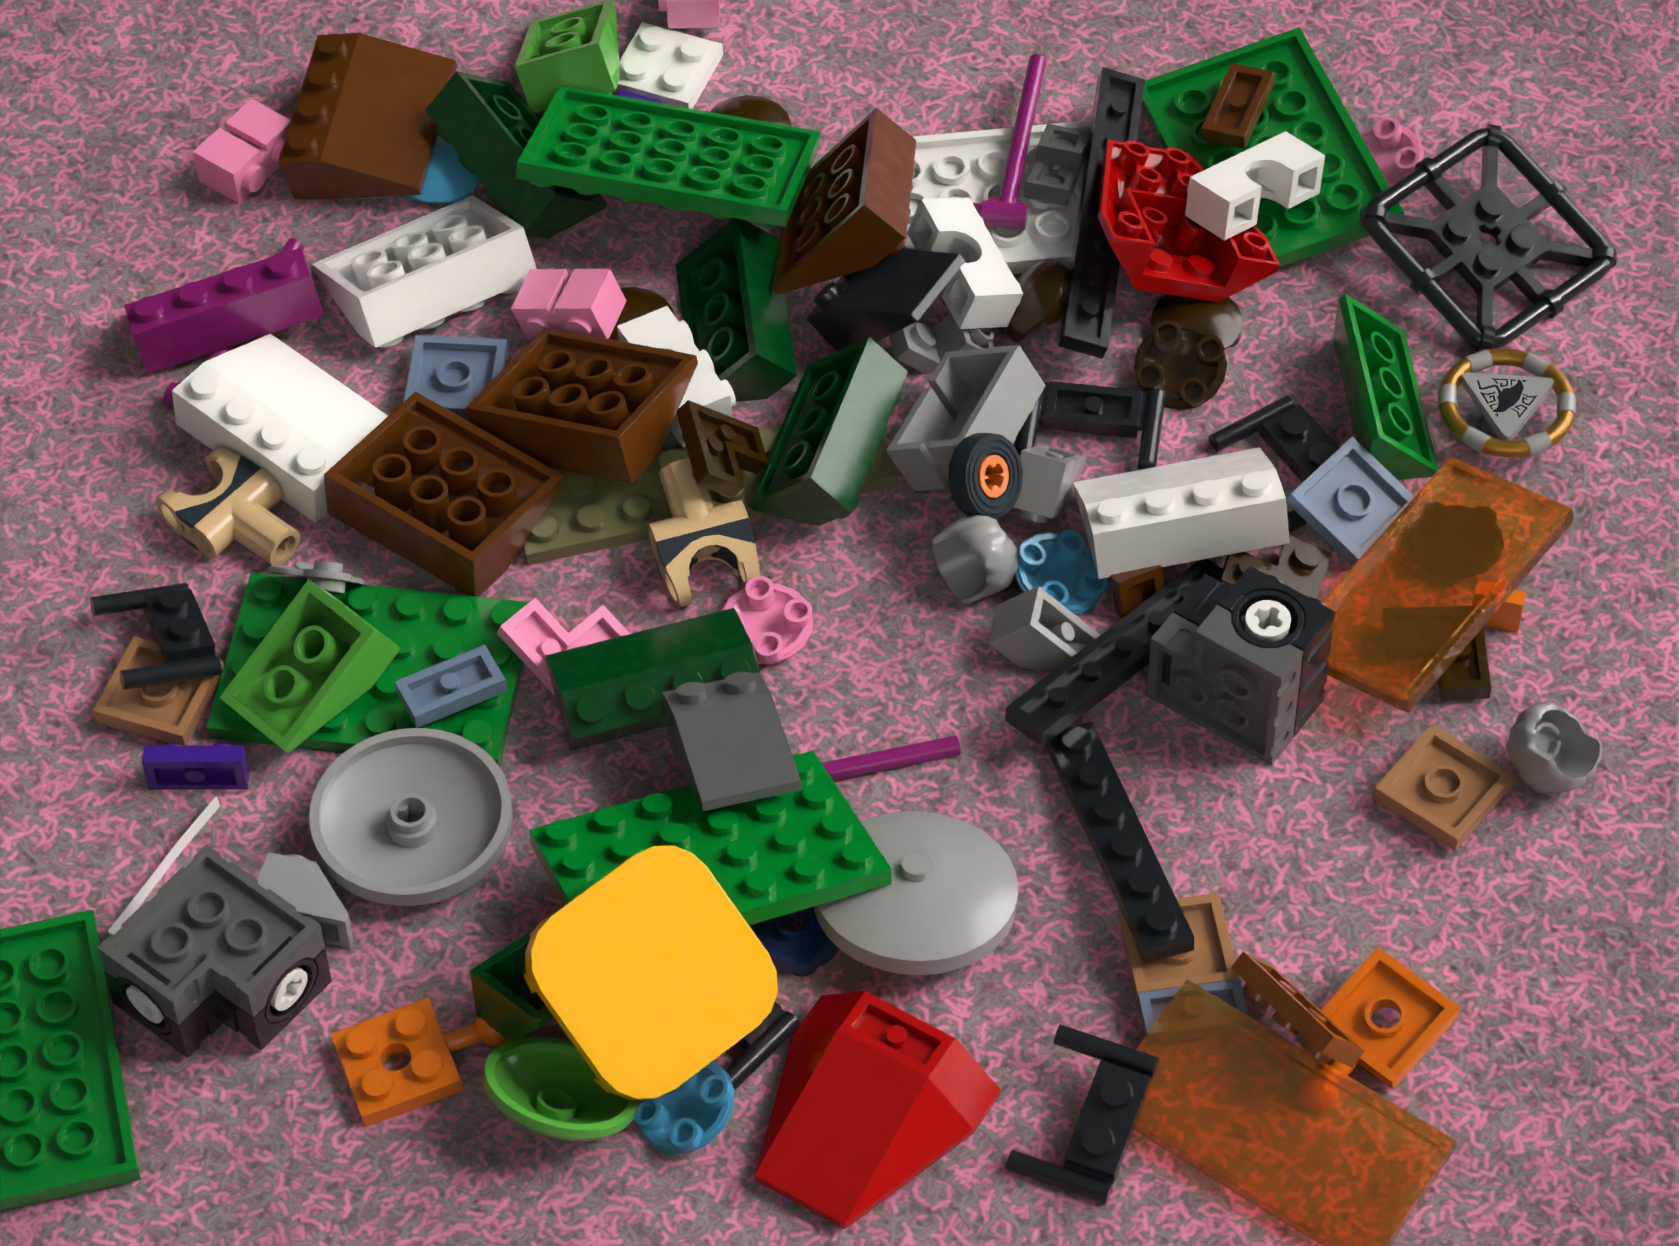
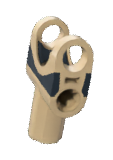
M217 447L205 457L207 468L215 479L220 482L215 489L198 496L187 495L180 491L176 493L172 490H166L156 499L157 508L165 522L188 544L211 559L215 558L236 540L272 566H281L295 554L296 548L300 543L299 532L269 511L283 499L281 488L273 477L249 459L223 447Z
M689 458L672 462L660 469L659 476L672 518L649 523L647 528L659 574L675 605L681 608L692 604L688 577L693 567L704 560H718L726 563L733 569L736 576L741 577L744 588L751 578L760 576L755 537L743 502L737 500L714 506L709 490L696 484L692 475V466Z

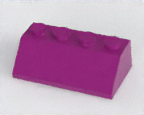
M301 247L124 305L133 338L148 374L324 316L313 278Z

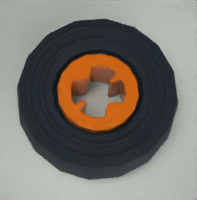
M975 433L964 438L954 449L948 472L951 497L958 509L968 517L980 515L996 519L1007 514L1016 504L1022 488L1023 470L1020 456L1013 443L1003 435Z

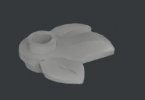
M314 560V563L297 561L295 562V568L277 565L268 568V574L305 576L307 580H311L331 593L345 594L346 583L365 585L364 579L342 573V563Z

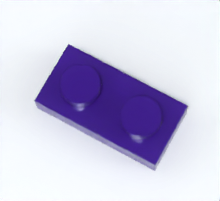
M223 743L212 746H181L178 744L144 746L142 765L149 790L248 789L250 773L244 746H231Z

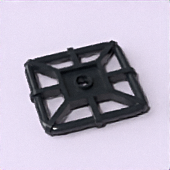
M1488 124L1486 128L1471 132L1434 158L1425 157L1415 165L1414 171L1376 195L1360 210V224L1365 227L1377 245L1411 281L1409 287L1417 295L1423 294L1458 334L1472 346L1476 347V352L1506 346L1544 318H1554L1563 311L1564 304L1602 279L1617 263L1616 250L1610 246L1602 233L1564 194L1567 189L1559 180L1553 182L1511 136L1501 130L1499 125ZM1482 147L1481 188L1463 199L1444 179L1442 173ZM1498 150L1540 193V195L1519 209L1497 187ZM1423 186L1447 210L1434 220L1387 211ZM1552 206L1590 248L1548 241L1529 220ZM1392 233L1428 239L1445 259L1433 268L1425 270ZM1482 233L1490 234L1495 238L1498 246L1495 247L1491 242L1483 244L1479 238ZM1541 259L1586 267L1554 290L1546 289L1528 270L1529 267ZM1455 271L1477 293L1476 325L1438 284ZM1511 280L1533 305L1495 330L1493 327L1494 291Z

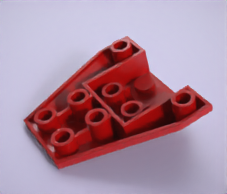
M1107 140L1104 147L1098 219L1111 248L1135 289L1220 302L1277 272L1280 263L1267 237L1256 226L1224 241L1185 216L1188 196L1187 188L1190 177L1204 171L1190 154L1173 147L1166 150L1148 147L1133 140L1126 142Z
M866 991L821 995L793 1034L754 1173V1180L839 1227L846 1229L974 1134L999 1097L1000 1088L956 1038Z

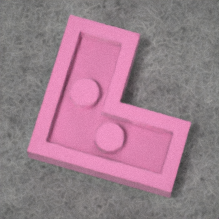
M536 598L503 623L497 631V635L554 696L555 693L545 655L630 634L604 605L568 633Z

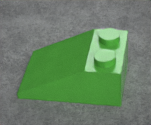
M605 0L531 21L514 67L527 103L535 114L547 110L560 85L612 94V92L616 91L620 78L614 0Z
M308 579L219 698L281 749L289 753L372 688L401 648L338 598Z

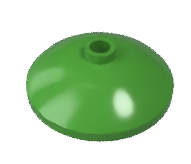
M525 1037L503 1043L489 1054L482 1074L484 1089L502 1114L517 1125L552 1139L592 1141L615 1134L626 1128L633 1121L640 1101L628 1100L612 1093L608 1094L593 1080L597 1076L572 1041L565 1039Z

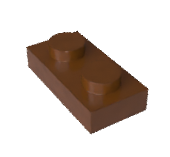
M1231 63L1201 127L1202 140L1245 149L1274 87V72Z

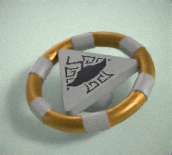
M1485 349L1464 357L1446 373L1438 389V409L1443 422L1450 432L1463 444L1480 453L1505 458L1529 457L1551 449L1568 433L1576 417V396L1567 378L1551 362L1531 352L1517 349ZM1502 365L1522 368L1537 377L1476 372L1492 366ZM1460 383L1485 417V425L1488 430L1500 439L1492 438L1469 426L1462 419L1457 410V388ZM1554 390L1557 396V417L1553 424L1543 432L1522 440H1513L1551 391Z

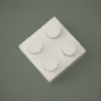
M642 22L619 60L620 78L616 91L612 93L619 94L620 90L660 100L663 104L693 109L723 56V44Z

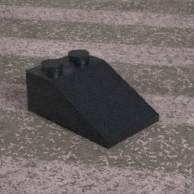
M901 249L894 256L887 255L874 267L841 276L836 283L834 281L829 283L814 298L817 306L806 320L836 351L867 337L878 342L917 322L966 260L957 253Z

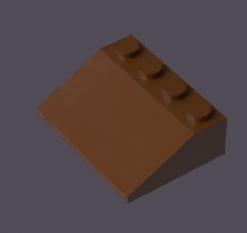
M362 33L318 35L278 161L294 199L421 195L438 136L434 129L436 124L425 110L455 74L457 69L455 60Z
M875 108L810 168L788 222L780 230L772 290L778 295L874 267L887 255H896L905 245L908 239V217L911 213L909 206L913 190V169L916 164L914 160L916 139L878 108Z
M544 327L466 407L470 423L548 467L633 484L658 457L676 416V411L679 409L698 365L696 355Z
M415 391L324 474L328 514L466 595L479 597L508 569L531 534V531L563 485L564 475Z

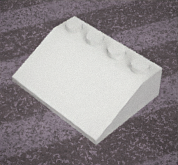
M473 195L312 264L314 272L356 332L375 348L396 345L404 339V335L415 330L437 327L445 321V317L456 312L476 310L486 303V299L497 294L517 292L521 289L530 269H537L524 227Z
M272 334L203 362L172 390L176 425L211 450L223 447L258 465L277 482L283 494L282 500L315 523L327 513L324 474L388 417L384 412Z
M1260 447L1073 482L1076 499L1099 579L1110 577L1112 574L1156 565L1166 567L1290 543L1286 497L1276 468Z

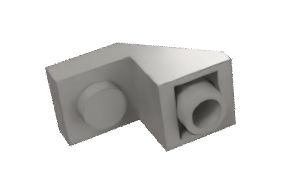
M951 313L932 330L923 323H913L889 336L896 360L925 374H931L935 371L946 352L995 347L992 340L994 334L991 328L959 329Z

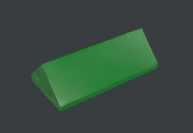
M1347 294L1342 295L1338 298L1333 341L1356 440L1397 480L1435 477L1439 474V469L1405 331Z

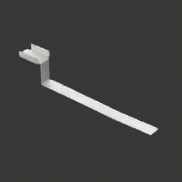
M217 796L181 836L122 914L109 928L108 933L110 936H113L122 928L121 925L138 909L182 850L220 807Z

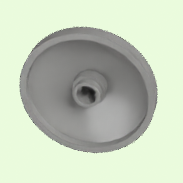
M407 728L384 732L365 739L349 748L327 768L313 792L309 810V826L313 846L320 863L327 873L343 888L361 898L394 906H416L438 902L455 896L476 884L499 861L510 839L513 824L509 786L502 770L494 759L481 747L459 735L428 728Z
M922 811L893 812L861 821L891 867L892 884L814 906L817 920L824 933L839 949L857 961L883 971L898 974H939L975 963L992 952L1004 940L1016 917L1018 879L1007 853L992 837L979 828L960 819L937 813Z

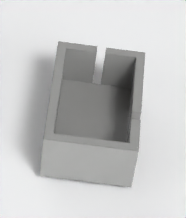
M1020 345L946 352L928 381L931 387L923 389L886 452L913 491L947 489L949 487V463L958 444L964 438L975 433L1003 435L1010 442L1014 443L1017 434L1028 415L1033 411L1035 403L1046 385Z

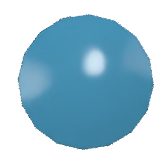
M437 137L421 195H406L403 197L425 203H446L451 205L469 197L470 193L477 188L481 181L475 174L462 166L458 159L460 154L452 144L446 142L441 137Z
M1064 530L1060 534H1036L1025 540L1017 551L1019 567L1015 572V576L1022 591L1027 592L1039 586L1075 615H1081L1094 608L1107 588V578H1098L1092 554L1085 548L1084 538L1076 531Z
M712 1061L675 1090L658 1098L640 1100L634 1121L640 1126L643 1137L656 1150L672 1155L692 1153L710 1144L725 1128L733 1111L735 1090L730 1076L716 1062Z

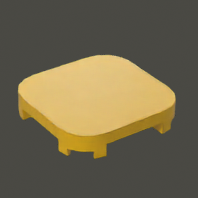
M653 846L627 858L623 863L548 918L543 919L529 934L531 938L525 952L526 974H524L531 993L537 992L597 1076L593 1080L608 1094L612 1093L628 1100H650L678 1088L757 1028L772 1011L778 993L777 971L765 947L708 867L693 853L676 846Z

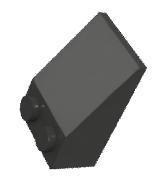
M735 672L723 680L704 684L688 682L678 686L676 690L662 692L670 747L703 811L802 790L801 780L772 694L759 672Z

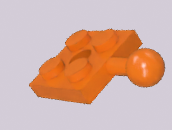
M1377 947L1321 1009L1364 1052L1353 1067L1333 1060L1323 1073H1311L1304 1077L1297 1089L1299 1103L1304 1109L1312 1113L1322 1114L1331 1111L1339 1100L1338 1086L1358 1064L1394 1090L1460 1016V1007L1387 952ZM1381 1008H1392L1400 1014L1401 1017L1398 1023L1390 1028L1377 1027L1371 1021L1374 1012Z
M429 997L331 1033L333 1043L365 1127L464 1091L451 1053L477 1044L480 1041L490 1046H500L509 1041L490 1027L486 1021L476 1017L475 1023L443 1034ZM395 1054H405L411 1057L407 1066L400 1070L392 1071L384 1068L386 1060Z

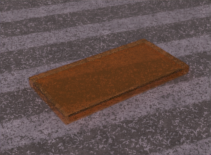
M1450 457L1322 601L1328 608L1335 611L1334 623L1331 626V631H1333L1331 651L1327 657L1329 661L1327 676L1409 713L1573 523V509Z
M1189 980L1184 982L1136 1049L1159 1057L1160 1062L1134 1131L1321 1246H1390L1456 1149V1140L1331 1065L1319 1061L1306 1050Z

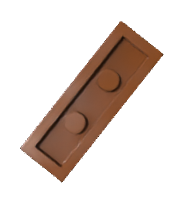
M1244 951L1240 954L1231 968L1246 982L1243 991L1263 1006L1268 1007L1270 1004L1276 1010L1272 1018L1292 1034L1298 1035L1300 1033L1306 1039L1302 1045L1303 1048L1319 1061L1328 1064L1331 1059H1334L1349 1067L1354 1066L1364 1052L1357 1043L1273 965Z

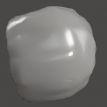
M980 515L960 518L950 523L934 536L931 541L932 552L941 575L945 578L954 596L964 604L973 603L1004 590L1015 578V572L1019 567L1017 547L1001 529L996 519Z
M1553 702L1538 703L1523 710L1517 716L1515 724L1510 728L1509 740L1506 743V749L1511 763L1515 766L1517 777L1539 793L1557 794L1578 789L1595 775L1597 764L1602 758V741L1587 734L1580 720L1570 714L1567 708L1557 706Z

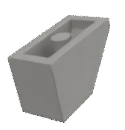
M1044 444L1021 450L1022 488L1018 500L1013 506L1014 508L1021 509L1019 516L1038 523H1047L1048 517L1055 518L1061 516L1074 490L1073 482L1078 481L1087 456Z
M1037 586L997 605L988 644L1020 668L1052 673L1101 634L1045 590Z
M268 852L257 877L258 884L266 890H272L296 907V911L304 917L309 916L320 924L325 944L351 949L354 939L349 914L317 862L310 861L297 854L281 855Z

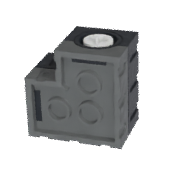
M1251 566L1248 567L1233 586L1225 582L1220 583V581L1204 574L1177 606L1174 613L1172 612L1151 638L1147 697L1272 765L1324 701L1325 690L1323 689L1324 684L1327 682L1329 667L1327 657L1331 651L1333 635L1331 626L1334 623L1335 611L1328 608L1322 601L1313 597H1307L1285 585L1279 578L1273 575H1266Z
M206 844L194 856L195 859L189 865L182 867L158 890V894L149 902L146 901L121 925L122 928L113 936H109L97 947L113 1004L186 1058L200 1047V1042L209 1034L212 1035L223 1023L236 1033L239 1031L245 1035L248 1041L258 1049H264L332 982L321 925L309 916L304 917L292 904L272 890H266L260 886L255 878L234 863H228L222 859L217 851Z

